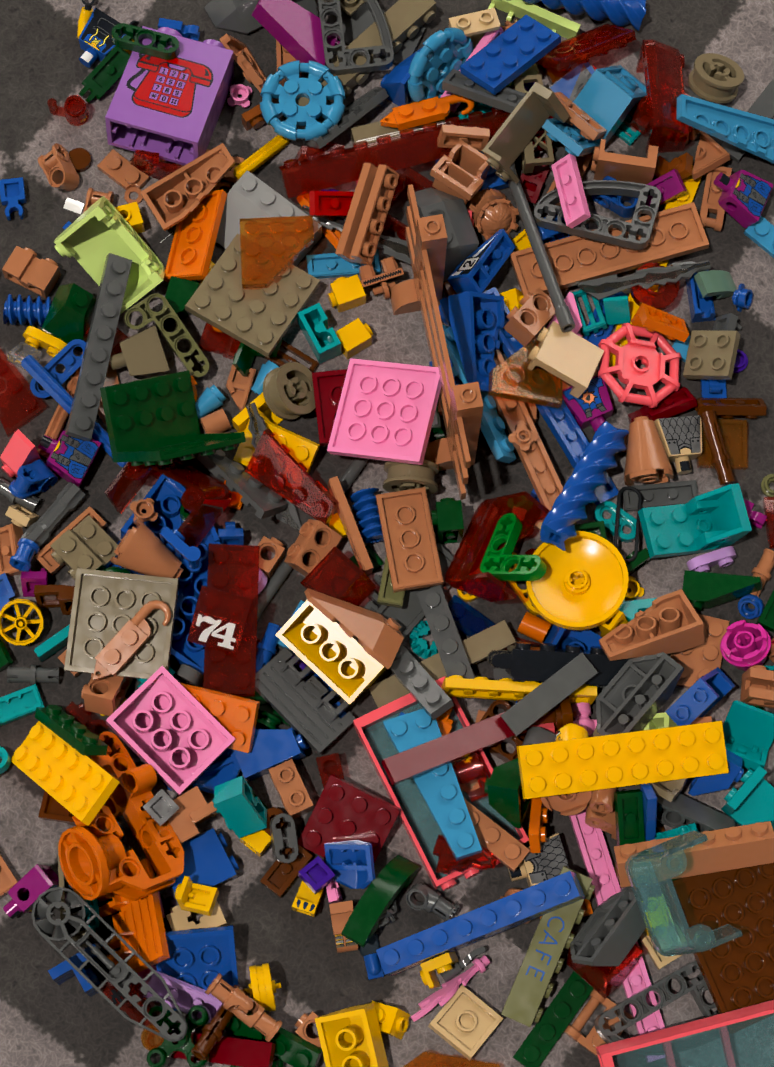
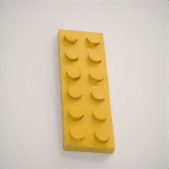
M40 721L31 728L28 736L15 750L11 758V762L87 826L90 825L120 783V781L89 756L79 753Z

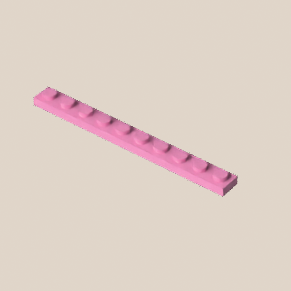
M586 807L582 812L571 815L569 818L587 875L593 879L591 882L592 885H595L593 894L597 906H599L612 895L621 892L602 830L590 827L585 823ZM637 941L622 963L617 966L626 998L651 985ZM649 991L646 994V1002L654 1007L657 1005L655 994L653 991ZM629 1004L634 1018L636 1016V1009L633 1005ZM660 1010L635 1023L638 1036L665 1029ZM664 1054L645 1055L647 1062L665 1057Z

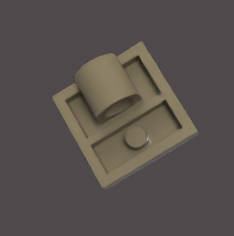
M692 330L683 376L686 379L732 380L740 333L738 331Z

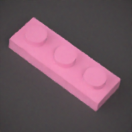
M569 153L552 164L551 167L566 226L574 228L591 216L576 157Z

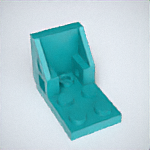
M739 483L729 484L698 495L686 504L648 507L638 511L650 559L712 552L731 546L752 531Z

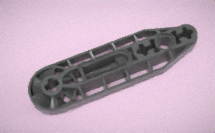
M55 887L39 895L33 904L31 914L33 925L38 933L126 1020L171 1042L180 1041L185 1037L188 1029L187 1022L165 980L77 893L68 888ZM63 891L67 892L65 901L61 902ZM43 897L50 903L49 906L42 900ZM82 906V910L71 913L70 909ZM85 906L94 914L86 922ZM64 908L66 912L63 914L66 917L62 921L59 918L54 921L52 919L55 916L52 913L54 909L60 911ZM96 917L113 933L105 942L89 927ZM68 923L76 929L75 932L67 925ZM56 927L55 934H54V938H53L52 935H53V932H54V928ZM84 927L87 932L75 942L72 938ZM91 935L119 962L116 966L97 946L94 947L88 941ZM115 936L132 952L125 960L107 945ZM67 940V942L60 949H58L51 942H62ZM85 943L92 949L91 952L111 970L108 974L80 947L82 944ZM70 944L87 959L79 969L62 953ZM134 955L151 970L144 979L127 964ZM89 963L106 978L99 987L81 972ZM153 974L163 982L168 992L163 998L146 983ZM108 982L125 997L118 1006L101 991ZM140 983L142 985L140 990L145 996H147L148 992L153 995L146 999L142 1007L138 1005L142 1001L141 998L136 994L132 997L129 995L131 992L129 986L131 984L136 986ZM169 996H170L172 1002L174 1003V1005H175V1007H176L178 1013H176V1012L165 1002V1000H166ZM127 1001L144 1016L140 1023L128 1018L120 1010ZM154 1001L161 1003L163 1007L162 1013L157 1017H152L147 1013V1006ZM167 1011L172 1014L168 1017L172 1023L177 1021L181 1023L179 1026L180 1034L172 1033L169 1035L167 1033L169 1026L165 1022H163L162 1026L157 1024L158 1021L165 1017ZM148 1020L159 1030V1033L142 1024Z

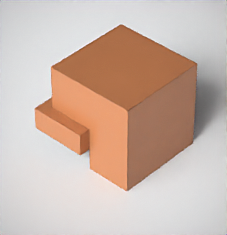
M460 140L450 151L449 157L444 154L431 169L430 176L435 178L432 186L439 191L463 199L466 205L485 182L490 165L486 162L488 158Z
M198 786L173 799L180 809L168 821L180 843L183 844L200 835L196 826L216 815L217 809L212 801L207 804Z

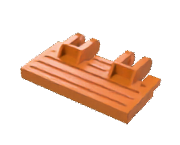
M147 858L141 860L140 862L149 878H155V872ZM112 892L97 898L98 902L113 899L99 907V916L106 917L121 910V912L112 916L114 930L150 966L170 958L158 892L136 901ZM116 936L107 944L113 950L121 947L116 953L123 960L132 953ZM111 954L107 956L115 965L119 963ZM136 955L127 962L136 973L148 968Z

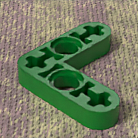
M507 513L498 520L480 564V571L489 580L536 581L546 573L547 566L538 555H512L523 526L514 513ZM506 542L505 546L497 551V548ZM518 563L517 567L509 572L510 567Z

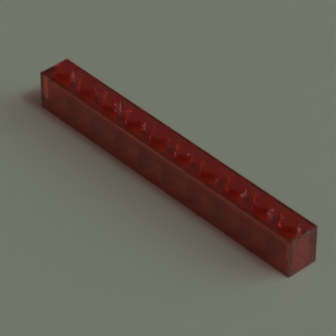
M492 107L491 112L482 113V111L469 113L468 118L459 119V117H452L446 119L444 125L490 129V141L511 113ZM429 123L423 125V129L418 131L406 129L400 131L398 136H379L375 142H356L352 148H333L329 154L313 153L308 155L306 160L290 159L283 162L284 165L279 166L285 194L288 198L307 194L309 191H319L359 180L364 163H371L377 168L379 164L387 165L396 171L441 159L444 154L449 157L450 151L453 148L438 147L437 138L442 124Z

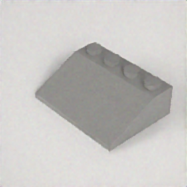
M247 170L227 194L216 243L226 250L238 233L297 266L322 237V225Z

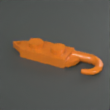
M455 94L441 98L437 96L394 107L391 113L380 120L381 126L398 128V131L444 120L450 114V105L456 103H467L468 107L461 111V114H469L474 108V100Z

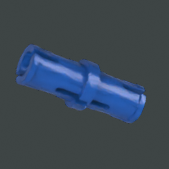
M268 623L264 637L256 647L258 651L250 667L251 671L257 673L271 660L272 655L276 654L277 650L275 648L279 638L275 634L282 628L279 625Z

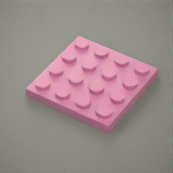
M350 358L327 451L333 455L423 465L442 386L438 367Z

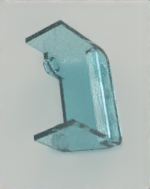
M695 830L630 856L625 864V871L652 945L663 956L704 952L743 936L741 930L729 924L712 930L704 924H696L689 927L671 878L682 874L687 867V858L684 850L708 840L705 834Z

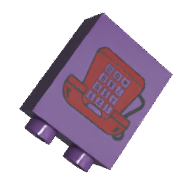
M142 26V28L176 37L179 41V55L173 60H165L132 51L105 116L108 144L180 165H186L205 154L234 78V51L226 49L221 42L207 39L199 42L185 38L178 31L169 27H161L156 30ZM142 38L139 43L141 45H149L152 43V40ZM168 45V47L165 48V49H166V50H169V48L172 47V46H171V45Z

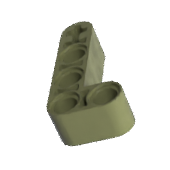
M159 293L149 295L125 313L124 323L132 330H138L153 321L186 371H190V375L202 377L208 372L209 362L163 295ZM152 298L161 300L162 309L160 311L154 312L150 309L149 302ZM131 312L141 314L142 322L140 325L134 326L129 322V314ZM167 318H171L176 322V329L173 332H167L163 327V323ZM180 339L189 341L190 349L188 352L182 353L178 350L177 343ZM196 351L197 355L193 357L197 362H203L201 366L202 372L198 370L193 371L194 363L191 359L185 361L184 357Z

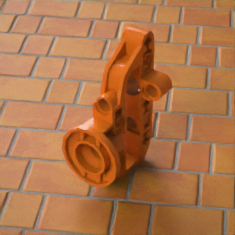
M106 731L99 735V739L108 745L106 755H90V758L120 781V783L89 826L75 816H72L76 826L62 833L58 845V855L61 869L68 884L81 898L92 901L112 892L136 901L170 887L176 882V878L184 872V850L169 821L167 820L160 827L142 808L154 797L151 792L157 782L154 768L147 763L137 767L120 739L114 733ZM123 815L158 877L149 878L133 849L125 853L124 846L120 841L124 833L117 823L116 817Z

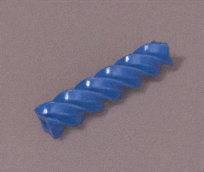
M523 0L529 4L542 1L546 7L552 10L564 7L573 15L587 13L590 18L596 21L609 18L616 26L622 27L631 24L637 31H639L642 19L646 14V0Z
M607 421L599 426L592 441L586 447L582 458L576 464L572 475L566 481L562 492L556 498L552 510L544 518L540 531V540L542 542L554 544L562 551H566L565 541L569 538L577 537L575 523L587 519L585 505L597 502L595 488L607 484L605 471L617 467L616 453L627 450L624 437L629 433L628 430L615 428Z

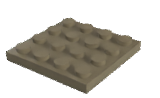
M237 233L185 305V310L269 358L297 318V313L302 311L319 287L320 280Z
M77 568L64 670L94 674L97 661L95 657L146 603L159 600L166 603L170 608V622L167 626H163L164 612L160 609L153 610L145 619L151 628L150 638L116 676L148 680L161 666L169 671L180 580L177 578Z

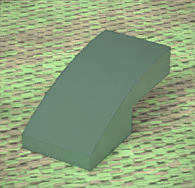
M701 271L694 276L703 298L716 296L717 299L731 297L734 291L737 290L730 272Z

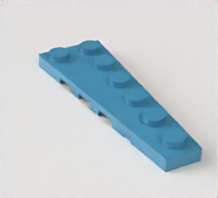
M684 94L677 97L676 120L774 164V119Z
M443 325L448 354L454 365L451 367L454 377H458L463 384H466L468 382L452 328ZM480 391L483 401L481 431L496 461L510 463L516 459L513 451L514 446L508 441L504 430L505 423L497 413L494 398L489 392Z
M424 709L383 721L384 729L398 753L442 736L437 720H432ZM452 763L413 777L419 793L424 798L431 815L437 822L456 860L482 853V848Z

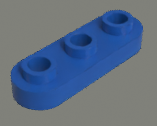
M82 339L70 341L43 367L60 385L81 366L86 341ZM75 347L82 348L83 353L81 356L74 354ZM58 364L65 366L63 373L57 372L56 366ZM32 378L30 382L31 392L38 398L49 397L50 394L46 390H41L39 383Z

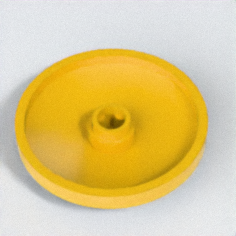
M576 531L577 537L569 538L565 541L566 551H562L554 544L545 542L535 550L533 555H538L543 560L547 570L539 580L526 581V589L533 607L545 620L564 629L586 630L604 624L619 611L627 595L629 578L625 560L612 543L597 534Z

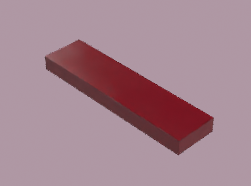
M193 1033L195 1045L202 1035L200 1033ZM223 1036L220 1042H216L209 1052V1063L237 1067H272L276 1044ZM181 1051L171 1055L172 1058L187 1060V1057Z

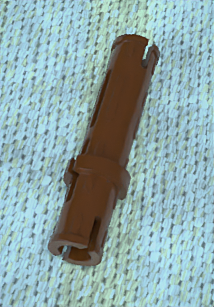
M715 410L703 412L699 416L711 451V464L715 466L719 484L722 486L733 483L735 479L729 462L731 457L725 449Z
M233 985L234 988L238 987L247 996V992L242 987ZM223 1003L210 1023L203 1027V1034L191 1049V1053L200 1060H206L215 1043L220 1042L223 1037L222 1032L234 1016L232 1012L223 1007Z

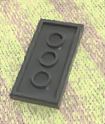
M365 3L352 16L341 11L345 44L349 45L375 22ZM330 14L326 22L334 24L338 18ZM421 26L414 38H408L402 43L401 49L394 54L393 64L398 65L415 53L425 33V27Z

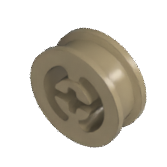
M706 53L696 58L694 70L690 72L688 77V84L695 94L707 101L729 103L738 94V87L744 80V72L730 58L720 54Z
M288 362L281 367L271 370L264 379V399L269 409L276 416L284 420H294L315 409L312 372L301 363Z
M424 460L423 465L387 461L384 464L387 479L383 482V489L387 492L422 487L426 488L427 495L437 492L438 484L434 482L435 475L439 472L437 464L428 460Z

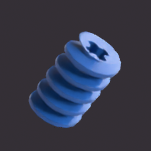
M8 294L3 310L4 324L9 319L11 325H16L19 319L20 325L25 326L27 321H29L30 326H35L38 321L40 327H42L52 304L51 297H47L46 302L42 303L41 296H38L36 302L33 303L31 295H28L26 302H23L21 295H18L16 301H13L12 294Z
M379 488L362 489L350 496L351 502L354 503L352 510L356 513L354 519L358 522L357 527L365 543L383 541L376 505V495H374V493L379 491Z

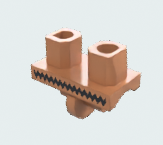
M393 256L380 260L384 273L375 275L372 264L359 267L360 282L363 288L379 283V287L372 288L374 296L382 293L384 299L390 298L389 291L396 283L394 281L387 284L386 280L404 275L402 267L398 268Z

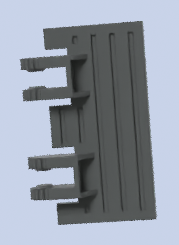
M436 542L443 576V585L441 587L443 593H445L466 568L439 542ZM376 574L372 579L380 587L382 577ZM365 586L362 591L371 601L363 608L379 613L387 620L390 617L400 624V631L405 638L425 616L417 593L435 586L406 590L402 608L377 604L378 594L372 588Z
M285 647L252 676L248 683L320 755L353 724V720L356 718L348 712L340 719L339 716L350 705L344 700L335 709L330 702L338 697L339 694L334 690L321 699L328 692L327 688L314 675L304 682L303 680L313 670L307 665L299 673L294 667L302 660L295 655L288 661L293 654Z

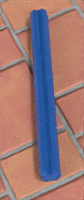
M32 355L26 356L22 360L21 366L70 415L73 397ZM95 421L92 438L101 442V447L112 458L108 433ZM127 462L116 463L123 468L126 466Z

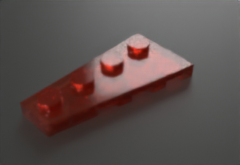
M0 349V421L9 437L48 408L41 398L36 397L31 392L29 383Z
M270 429L264 430L245 472L314 519L323 522L325 525L328 524L339 502L318 480H314L307 473L308 469L301 462L298 463L289 454L290 450L273 437L275 434Z

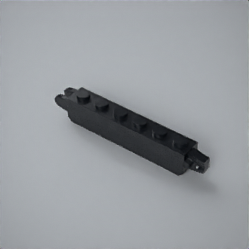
M515 642V646L508 645L507 650H492L487 656V660L492 666L505 669L514 680L544 682L580 653H583L598 672L597 675L585 684L606 686L629 659L609 661L602 647L591 646L590 650H581V646L566 645L565 649L556 648L555 644L541 643L540 647H531V643Z

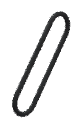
M632 486L623 487L617 496L613 543L616 548L621 495L626 490H632L638 495L634 554L631 558L624 559L625 563L631 562L637 557L640 518L638 511L642 506V494Z

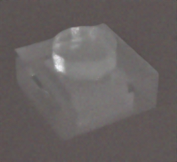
M21 342L8 352L7 361L24 369L21 366V362L26 356L32 355L39 362L42 352Z

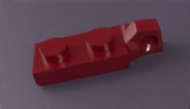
M686 387L680 388L659 402L657 407L649 408V406L642 405L641 409L628 414L629 424L634 422L636 417L647 416L649 420L655 421L659 418H669L686 412L697 406L696 398Z

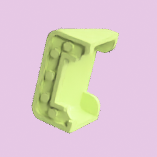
M104 196L91 205L54 240L58 253L63 257H74L99 286L106 256L109 253L132 260L120 314L164 279L165 267L161 260Z

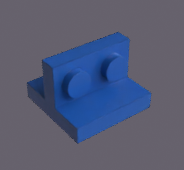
M90 947L84 949L96 963L101 961L91 952L92 949ZM80 952L68 958L78 969L87 960ZM66 960L48 970L50 976L58 985L76 975L87 995L91 997L98 993ZM89 963L81 972L97 986L100 984V981L94 970L91 969L92 964Z

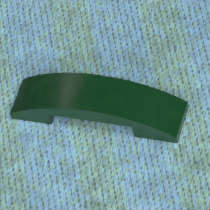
M400 855L394 857L376 876V879L370 884L344 926L342 936L364 948L378 929L379 920L402 888L409 886L419 872L420 866Z

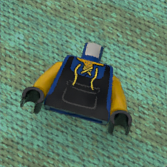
M82 0L85 7H82L78 20L77 38L79 39L80 48L84 50L79 61L88 68L97 59L102 61L115 47L112 41V28L120 24V22L97 8L93 11L92 6H95L99 0H92L91 3L88 0ZM132 21L129 25L138 26L139 21Z

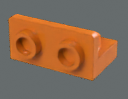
M644 303L641 304L631 320L632 325L644 327L650 332L657 331L669 340L677 339L685 342L689 336L684 319Z

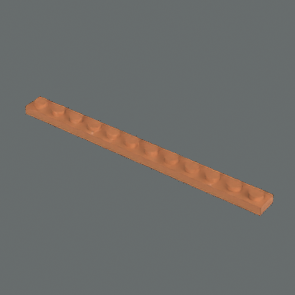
M449 282L443 283V290L447 298L450 295L457 294ZM500 349L495 350L494 355L496 367L490 393L496 402L497 409L509 434L516 431L518 424H525L528 430L536 432L538 435L537 441L532 442L528 451L516 450L547 515L552 510L556 498L562 492L563 486Z

